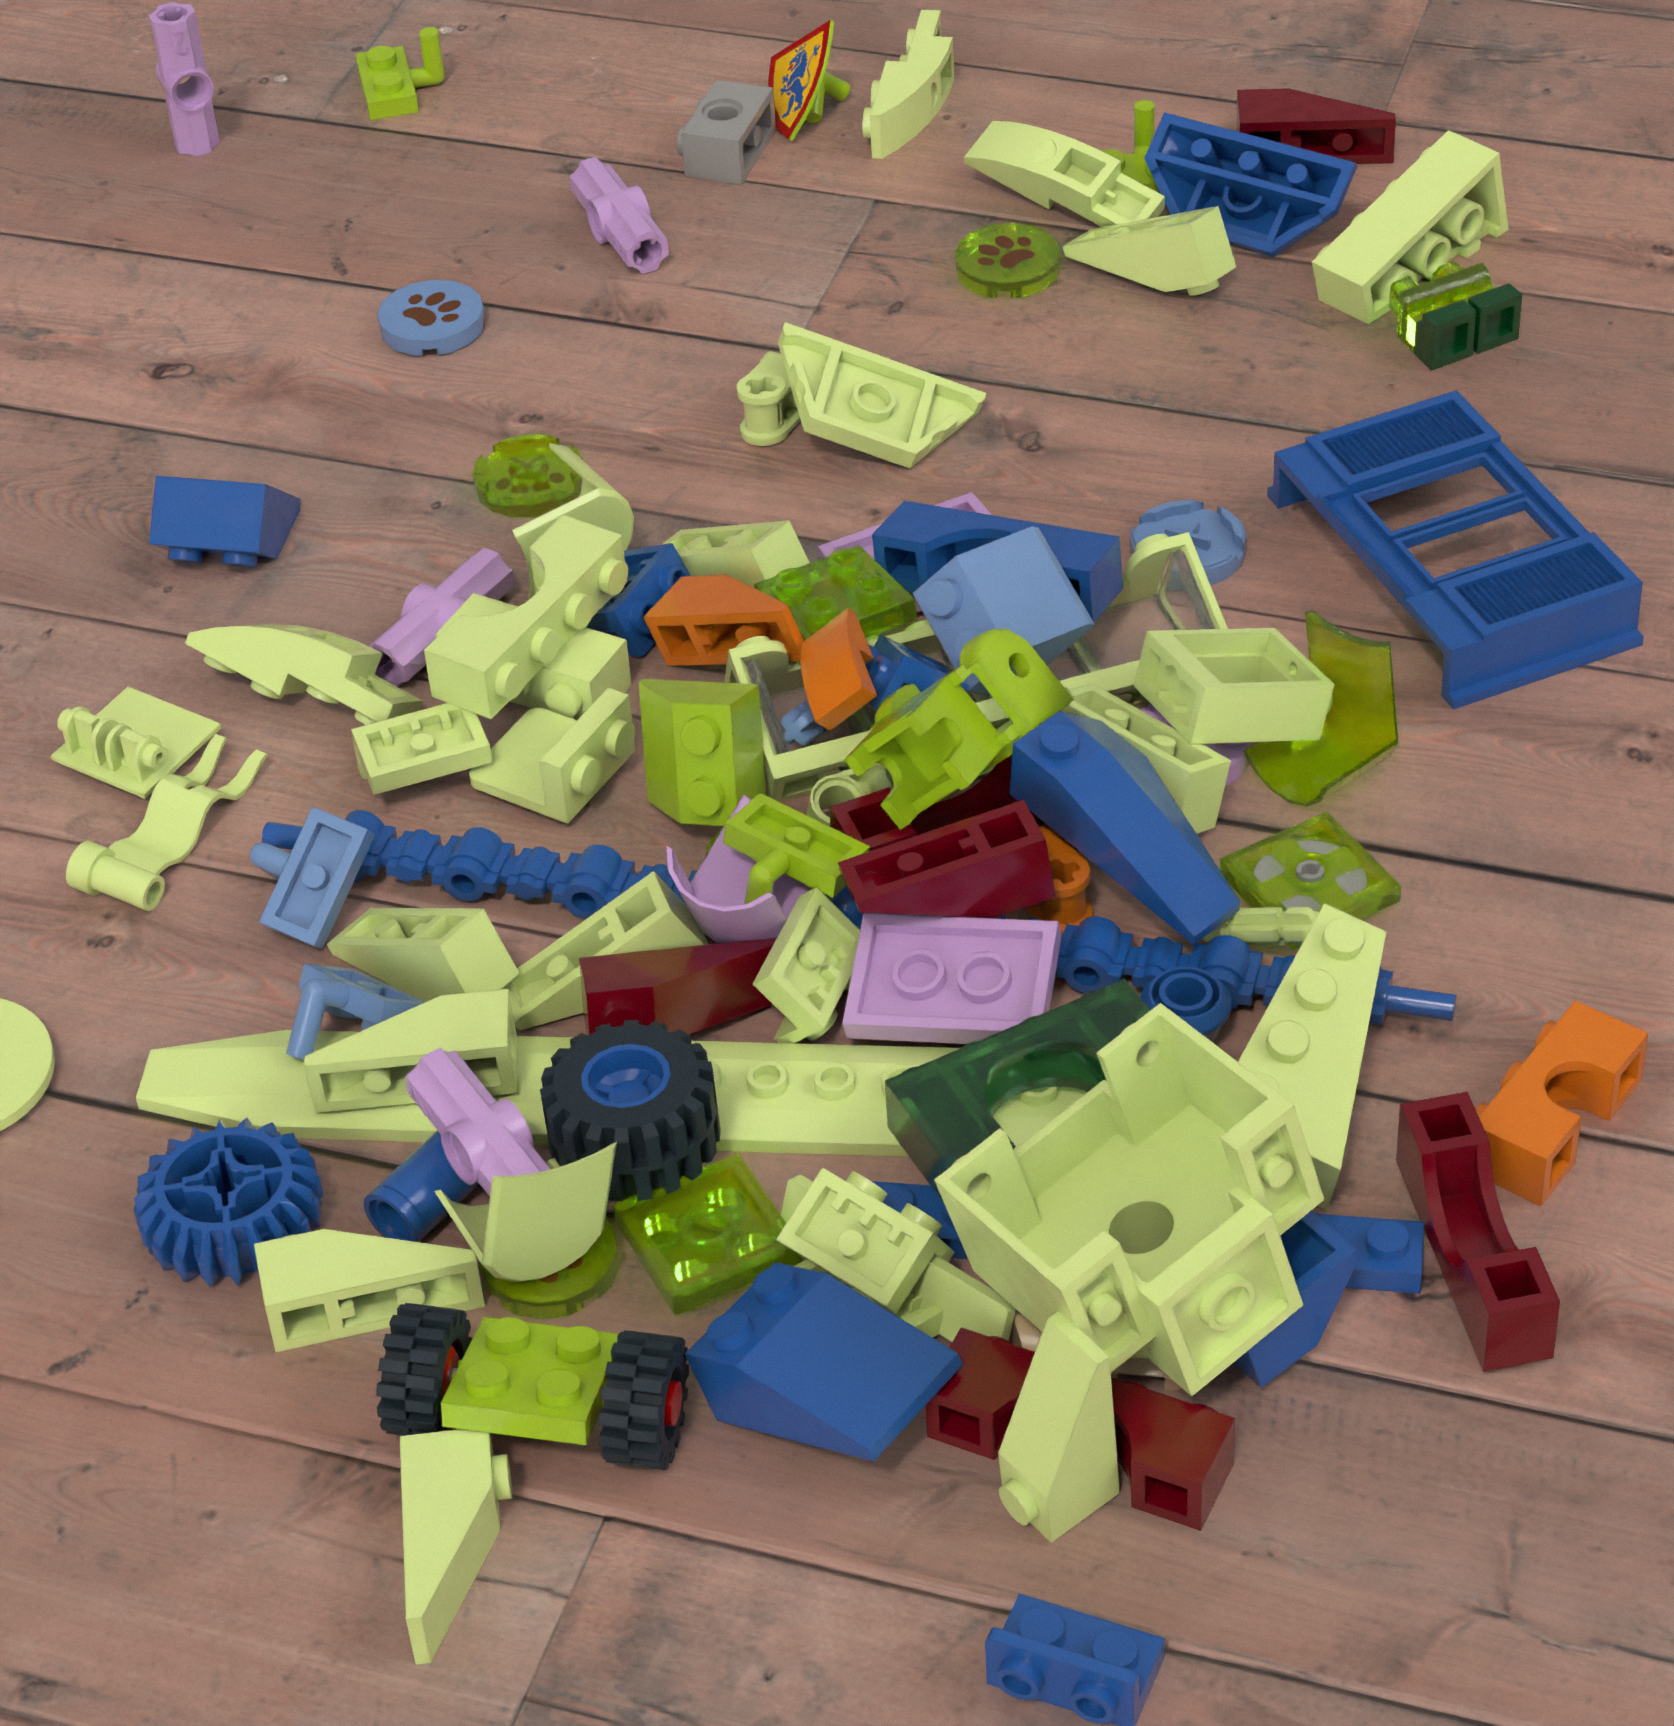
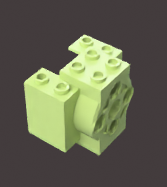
M1160 1003L1138 1021L1126 1027L1119 1036L1097 1052L1106 1080L1101 1081L1080 1099L1072 1102L1061 1114L1014 1149L1007 1133L999 1128L969 1153L957 1159L950 1168L935 1178L934 1181L973 1271L1041 1332H1043L1047 1319L1059 1311L1076 1328H1079L1109 1355L1111 1372L1129 1358H1148L1189 1395L1193 1396L1303 1306L1280 1235L1324 1201V1196L1294 1104Z

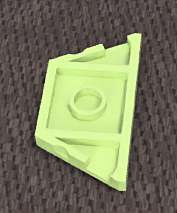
M787 322L784 323L778 339L779 349L804 432L907 468H912L976 416L986 397L985 392Z

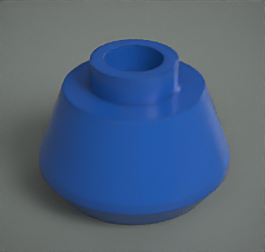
M1175 967L1160 973L1145 985L1140 995V1011L1142 1016L1161 1003L1211 1042L1216 1039L1227 1021L1232 1007L1231 995L1227 987L1209 972L1195 967Z

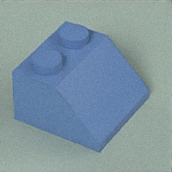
M1034 526L955 556L913 592L915 599L955 669L960 666L959 655L964 644L986 630L1008 628L1027 640L1045 664L1048 665L1095 626L1040 529ZM1009 664L1012 672L1017 675L1014 668ZM974 673L964 680L969 685L968 692L991 695Z

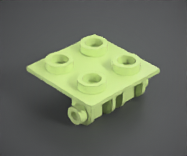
M128 686L96 715L91 714L88 709L81 706L63 710L58 718L57 726L63 732L65 743L51 755V759L146 799L154 791L161 778L169 773L173 774L222 727L221 723Z

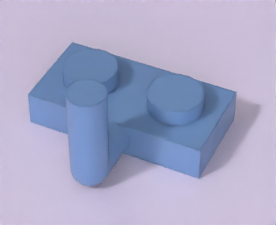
M312 806L291 853L267 843L255 844L249 854L251 862L278 880L259 923L322 951L375 834L366 828Z
M304 963L298 989L302 990L286 1054L304 1059V1056L314 1052L324 1011L344 1018H361L360 1028L364 1030L423 1004L425 1001L356 969Z

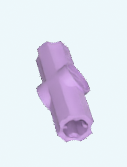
M176 2L159 5L154 13L149 15L158 60L156 76L164 90L175 148L179 154H190L195 157L211 153L214 146L220 143L212 103L214 85L206 72L195 10L190 4H178ZM191 76L186 82L178 84L183 78Z
M597 157L580 161L577 170L569 176L571 191L586 210L588 222L596 241L599 244L610 242L628 267L638 269L641 274L658 270L661 261L669 255L668 239L651 219L648 202L641 188L638 185L628 188L612 166L600 162Z
M482 548L437 587L427 583L414 587L403 604L401 618L369 646L383 653L375 674L397 687L401 686L426 665L424 649L436 639L435 634L472 593L499 600L515 586L513 570L504 563L500 554L490 549Z
M442 1048L436 1049L421 1057L417 1066L406 1075L405 1090L441 1134V1143L451 1167L463 1182L468 1185L478 1182L490 1196L492 1176H515L550 1170V1167L534 1149L530 1129L519 1109L506 1098L496 1102L456 1051L447 1052L443 1051Z

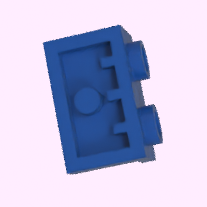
M673 543L624 551L625 562L628 566L627 583L622 591L613 596L592 617L586 626L606 634H618L619 638L626 639L628 653L632 658L643 657L655 643L643 617L680 577L691 576Z
M880 634L874 647L869 645L873 659L865 664L877 696L869 701L868 704L877 711L884 698L905 685L915 684L919 691L922 692L952 672V670L943 663ZM963 681L960 685L967 691L969 685Z
M1019 1593L1003 1629L991 1628L986 1638L987 1684L999 1687L1005 1693L1017 1699H1036L1074 1711L1078 1716L1089 1722L1097 1724L1112 1723L1118 1726H1136L1165 1657V1638Z

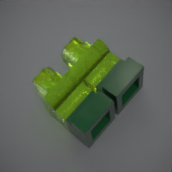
M1452 261L1438 266L1437 270L1432 274V280L1419 285L1410 277L1393 282L1390 286L1389 307L1398 316L1397 338L1431 371L1473 356V351L1479 354L1519 339L1522 293L1509 283L1497 288L1493 286L1490 273L1483 262L1464 269L1456 261Z

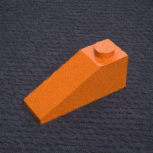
M726 574L680 577L643 617L667 666L727 664L729 649L736 648L742 641L756 636H766L770 640L783 643L788 654V662H800L801 646L804 640L788 605Z

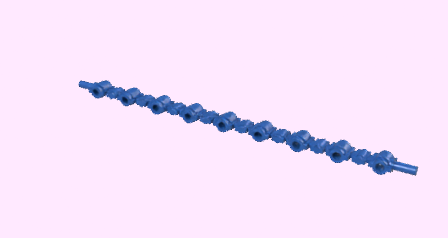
M355 810L350 812L344 819L375 834L353 883L359 882L364 875L376 876L379 869L385 865L387 876L397 877L404 882L412 880L423 881L428 872H432V885L444 886L450 895L462 901L478 900L484 892L495 894L501 883H506V892L508 894H515L525 900L532 899L533 897L543 899L545 893L548 890H552V902L564 904L575 916L587 919L654 871L685 903L668 871L667 865H644L642 871L639 874H635L634 861L623 860L618 852L605 845H591L584 850L583 854L571 852L568 860L565 863H561L560 853L551 852L541 846L534 849L523 848L521 854L514 856V844L502 842L497 834L482 827L468 829L463 837L451 835L448 843L443 846L440 835L430 834L423 829H418L414 832L405 830L402 837L400 836L399 839H396V827L384 825L376 815L368 811ZM267 822L263 828L262 842L280 849L292 850L302 830V826ZM697 870L691 871L688 878L689 882H691ZM847 886L833 898L824 894L859 930L861 929L863 914H879L859 913ZM1006 915L991 919H1006ZM1093 916L1084 919L1079 926L1066 924L1064 933L1061 936L1055 977L1065 978L1066 982L1079 992L1095 994L1103 991L1107 985L1121 986L1124 975L1132 976V986L1144 988L1151 979L1168 969L1195 967L1209 972L1227 987L1231 995L1232 1011L1238 1004L1251 1006L1254 994L1264 995L1263 1005L1269 1006L1295 956L1290 955L1285 958L1274 956L1271 966L1262 965L1263 952L1250 951L1249 946L1243 940L1230 935L1214 937L1208 942V945L1196 943L1191 954L1183 953V943L1172 942L1167 937L1144 938L1141 947L1133 946L1134 934L1121 932L1120 928L1107 918ZM1030 918V919H1028V920H1040V919ZM1380 966L1369 1026L1370 1024L1382 1025L1387 1012L1453 1021L1457 995L1393 986V971L1382 970Z

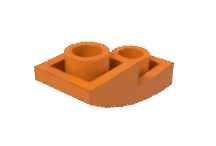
M849 608L810 636L801 646L800 663L802 678L814 720L830 731L877 696L865 665L873 659V655L856 613Z

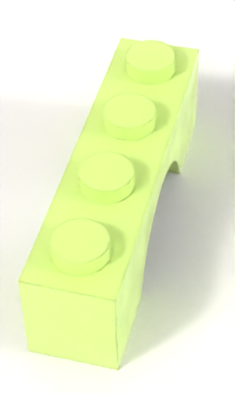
M562 515L529 547L535 595L531 599L514 609L498 614L484 616L459 615L424 649L431 697L492 719L511 699L516 698L520 694L523 687L545 664L553 661L558 651L579 630L584 629L592 617L613 596L622 591L628 577V566L625 562L622 535Z

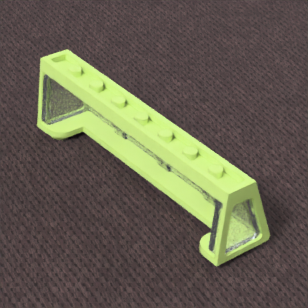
M1189 532L1168 537L1166 534H1155L1141 540L1135 546V552L1128 559L1124 574L1122 575V591L1096 620L1094 627L1047 665L1064 688L1073 689L1093 683L1136 708L1146 706L1150 702L1134 687L1146 631L1228 629ZM928 620L915 622L905 628L903 632L885 636L943 663L952 671L955 670ZM876 634L865 635L868 645L874 647L879 636ZM756 636L739 643L736 648L728 650L724 683L759 684L766 796L781 803L810 795L812 788L820 779L851 769L844 759L870 733V728L874 724L877 711L867 703L831 731H825L805 746H802L797 741L788 744L783 734L786 730L780 723V720L785 714L808 700L802 678L801 663L788 662V654L783 643L770 640L766 636ZM966 691L995 729L1011 720L992 695Z

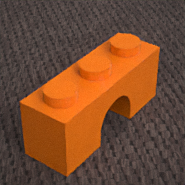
M1576 1000L1557 1022L1549 1020L1540 1031L1534 1050L1523 1063L1517 1060L1509 1067L1502 1080L1500 1091L1489 1104L1481 1102L1475 1108L1490 1141L1495 1185L1542 1206L1576 1163L1581 1116L1567 1109L1584 1110L1610 1121L1642 1081L1648 1032Z

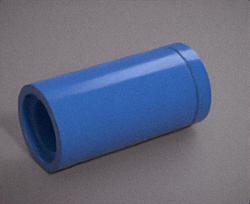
M436 1130L365 1197L364 1210L371 1224L383 1237L420 1242L449 1214L434 1191L442 1190L451 1201L460 1203L479 1183L476 1182L468 1185L459 1178L445 1155L441 1143V1134Z

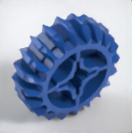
M248 1117L237 1127L227 1128L219 1119L214 1130L204 1133L192 1126L190 1139L184 1142L168 1139L166 1155L149 1156L148 1172L138 1176L137 1196L134 1197L136 1204L134 1206V1214L142 1243L148 1248L149 1254H154L163 1271L175 1269L184 1282L201 1274V1277L211 1288L220 1277L230 1276L239 1287L243 1274L254 1271L259 1273L254 1248L255 1243L311 1232L312 1229L320 1226L319 1218L321 1216L320 1207L322 1206L323 1189L320 1176L317 1174L313 1157H310L308 1149H302L294 1133L281 1135L273 1122L256 1130Z

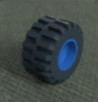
M639 1020L624 1021V1025L611 1027L610 1023L595 1027V1033L590 1035L580 1033L570 1039L571 1047L559 1048L551 1057L552 1066L546 1067L541 1077L543 1088L540 1089L551 1158H555L560 1166H564L592 1155L617 1141L608 1200L623 1202L625 1196H637L638 1201L653 1199L652 1193L663 1190L669 1194L681 1188L680 1181L683 1179L693 1181L703 1173L702 1163L712 1162L717 1153L716 1142L720 1141L721 1129L712 1063L708 1061L707 1052L700 1043L692 1044L691 1035L680 1029L669 1032L667 1024L653 1021L649 1026L640 1025Z

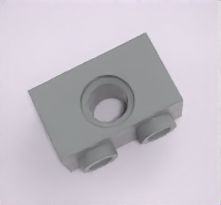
M722 80L714 82L706 96L699 99L694 114L686 125L681 126L678 133L677 151L679 155H683L685 177L743 184L776 132L772 87Z

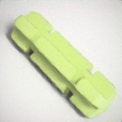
M1282 907L1240 908L1238 912L1202 939L1205 942H1209L1214 937L1230 935L1243 940L1248 946H1286L1290 942H1293L1294 946H1301L1319 912L1313 911L1309 907H1290L1286 911H1283Z

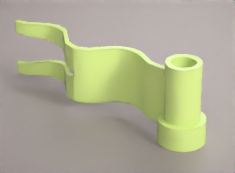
M215 734L209 741L199 763L192 772L186 776L169 773L160 779L151 795L145 817L136 832L128 838L115 841L108 848L88 840L77 846L67 865V884L76 890L92 896L104 893L145 911L153 910L159 904L165 889L164 878L159 874L168 866L180 863L189 856L197 843L206 814L214 802L220 798L238 800L245 795L268 754L256 749L247 758L238 774L227 785L219 789L206 787L205 785L210 781L221 750L227 741L226 737Z

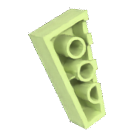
M1448 130L1431 147L1426 148L1419 159L1398 179L1393 180L1387 186L1385 192L1364 212L1359 213L1330 245L1325 246L1318 253L1317 257L1312 261L1318 300L1369 325L1412 296L1418 281L1423 278L1434 281L1446 273V262L1457 255L1468 258L1480 250V239L1488 234L1497 238L1508 231L1499 152Z
M1324 903L1238 1062L1294 1104L1324 1196V1201L1317 1206L1327 1210L1341 1171L1387 931Z

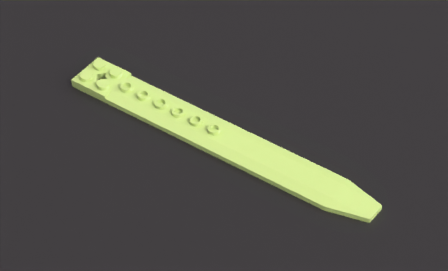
M280 1030L150 1050L136 1095V1101L140 1110L214 1127L217 1126L219 1119H221L227 1128L237 1127L248 1117L256 1130L273 1122L281 1135L294 1133L296 1139L425 1142L437 1130L416 1103L315 1113L304 1069V1059L286 1054L292 1030ZM319 1031L314 1052L358 1032ZM517 1036V1093L492 1096L496 1102L506 1098L519 1109L530 1129L533 1146H549L540 1089L543 1088L541 1081L543 1071L546 1067L552 1066L551 1057L559 1048L571 1047L570 1039L574 1037ZM691 1041L692 1044L700 1043L707 1052L708 1061L712 1063L721 1129L720 1141L716 1142L717 1151L960 1158L973 1150L999 1128L1007 1133L1014 1149L1061 1114L1072 1102L1080 1099L1101 1081L1106 1080L1097 1056V1052L1106 1045L1075 1044L1074 1051Z

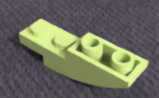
M921 9L916 29L909 28L907 32L906 55L901 54L899 61H886L881 79L873 80L871 107H865L862 121L863 137L871 138L872 159H883L916 137L932 121L949 96L954 83L953 37H942L941 10Z
M992 121L964 156L965 164L1050 210L1053 204L1057 202L1101 227L1155 218L1165 209V196L1121 173L1120 160L1076 139L1040 127L1010 121Z
M286 624L214 627L189 632L185 644L205 654L203 661L207 665L223 672H238L252 680L250 687L262 695L283 699L286 694L308 692L322 701L335 704L341 702L356 710L354 717L365 725L419 711L423 700L375 675L383 654L382 652L356 640L329 631Z

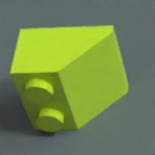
M642 679L639 681L646 790L649 803L682 824L725 826L743 795L751 800L759 793L766 795L759 684Z

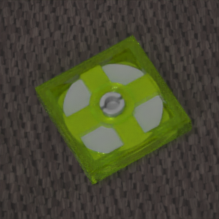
M1327 811L1220 858L1221 873L1229 885L1251 908L1282 907V910L1286 911L1290 907H1309L1313 911L1320 912L1325 903L1361 920L1400 902L1401 884ZM1290 942V943L1288 944V946H1289L1292 950L1301 947V946H1294V943H1293V942Z

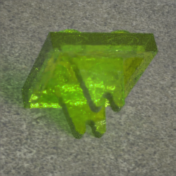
M860 545L836 550L828 557L798 568L784 569L776 576L754 584L755 589L788 605L804 641L847 608L856 613L865 638L874 635L879 636L884 631L917 619L915 599Z

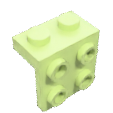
M607 688L578 720L540 707L528 710L491 748L492 763L474 767L470 770L471 786L479 791L568 824L636 751L634 741L636 731L632 723L629 695Z

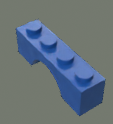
M903 501L872 534L877 586L915 592L955 556L1034 526L1040 529L1095 623L1123 589L1120 536Z

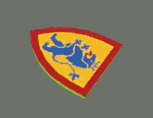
M831 19L773 55L770 60L768 87L773 88L776 128L791 141L797 135L804 121L817 123L822 120L825 94L843 101L850 91V84L826 72L834 30V21Z

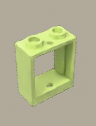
M1275 628L1146 631L1134 687L1189 744L1320 740L1326 715L1332 707V692L1335 685Z

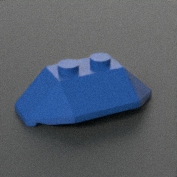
M1165 112L1144 158L1161 195L1165 196V204L1170 215L1219 206L1230 245L1270 257H1275L1338 214L1357 169L1355 162Z

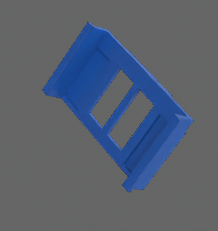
M1457 390L1306 437L1305 443L1274 452L1273 486L1268 487L1267 497L1278 509L1308 499L1444 653L1441 696L1453 710L1643 645L1644 636L1637 629L1643 582L1595 532L1590 533L1506 447L1501 441V435ZM1483 466L1509 493L1395 531H1391L1367 504L1368 502ZM1524 510L1552 539L1436 578L1407 549Z

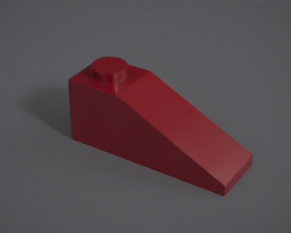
M1289 88L1237 90V132L1348 160L1356 164L1394 163L1395 113Z
M1024 799L838 862L840 873L859 913L996 918L1056 897L1046 839Z
M776 938L579 958L583 1014L587 1035L595 1033V1027L608 1023H610L611 1027L621 1026L627 1020H639L640 1025L649 1026L653 1021L667 1024L669 1032L680 1029L687 1034H692L773 1005L753 985V982Z

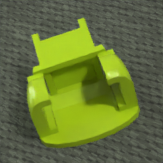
M1008 628L986 630L965 643L959 655L960 666L924 691L920 692L915 684H909L884 698L878 707L870 733L844 759L857 777L867 772L875 763H879L889 770L893 778V788L880 805L900 830L909 825L920 812L941 801L956 790L960 789L962 791L979 775L1012 755L1013 743L1058 711H1063L1074 700L1073 694L1067 687L1064 688L1030 643ZM1009 664L1014 668L1017 675L1012 672ZM972 673L976 675L1011 719L995 729L960 685Z

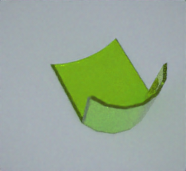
M1314 610L1305 612L1309 661L1335 684L1332 692V707L1326 715L1320 740L1257 742L1243 751L1255 773L1271 791L1289 803L1305 807L1321 802L1391 756L1398 744L1391 642L1366 640L1351 635L1322 618Z

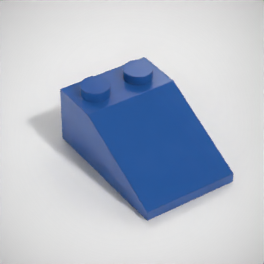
M776 1262L769 1269L760 1273L755 1278L753 1285L723 1315L716 1318L709 1325L707 1332L685 1353L717 1421L870 1461H875L963 1365L957 1352L827 1273Z

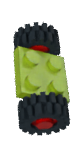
M405 1303V1305L401 1304L397 1308V1315L392 1316L389 1322L391 1334H385L383 1347L386 1350L385 1356L379 1360L378 1371H382L381 1381L377 1383L376 1396L381 1397L377 1406V1415L382 1418L380 1427L383 1431H386V1434L407 1436L464 1429L587 1445L599 1417V1425L603 1426L599 1435V1446L603 1447L601 1456L606 1460V1463L667 1470L669 1463L672 1464L675 1457L674 1447L678 1448L681 1438L679 1428L680 1425H684V1401H687L688 1388L685 1387L686 1380L689 1377V1364H686L687 1358L685 1356L688 1347H685L686 1341L684 1338L629 1330L611 1333L596 1331L586 1326L563 1327L531 1323L514 1317H483L472 1339V1337H468L471 1329L470 1320L466 1319L467 1313L461 1309Z

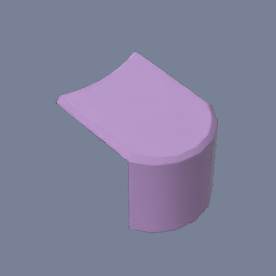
M743 795L729 819L746 806L751 799ZM725 826L691 882H689L672 848L666 846L668 871L700 930L716 943L767 938L777 939L799 896L812 890L804 883L783 874L774 882L772 894L768 892L758 899L744 904L749 871L757 861L723 844Z

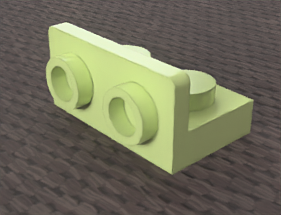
M450 703L351 729L357 768L361 778L368 780L373 795L492 763L490 744L477 714Z
M817 887L799 896L753 982V985L785 1015L774 1036V1040L777 1043H796L806 1037L812 1041L822 1036L835 1022L838 1015L835 1007L842 993L850 986L860 930Z
M822 1167L776 1240L792 1252L897 1314L933 1255L949 1262L955 1253L937 1237L943 1226L934 1218L909 1203H906L901 1213L882 1203L888 1193L854 1171L850 1173L845 1181Z

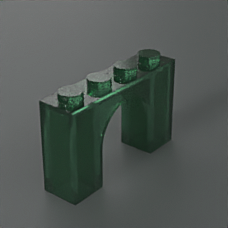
M1123 979L1097 991L1088 992L1080 998L1048 1012L1029 1017L1021 1023L989 1037L970 1042L956 1051L923 1065L909 1068L901 1074L885 1080L888 1129L943 1202L934 1179L950 1168L957 1159L969 1153L1001 1128L993 1115L1004 1103L1021 1093L1043 1087H1069L1089 1092L1101 1081L1106 1080L1097 1052L1119 1036L1126 1027L1138 1021L1151 1010L1129 983ZM1009 1138L1012 1148L1014 1149L1016 1146Z

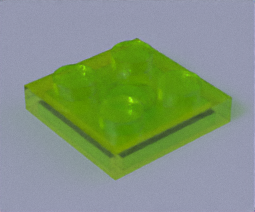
M739 1153L703 1167V1173L693 1181L685 1175L681 1176V1188L667 1194L663 1186L652 1189L653 1199L638 1201L637 1195L623 1200V1202L620 1201L613 1204L616 1224L675 1316L752 1284L760 1273L769 1269L775 1262L790 1266L802 1262L801 1256L776 1240L786 1222Z

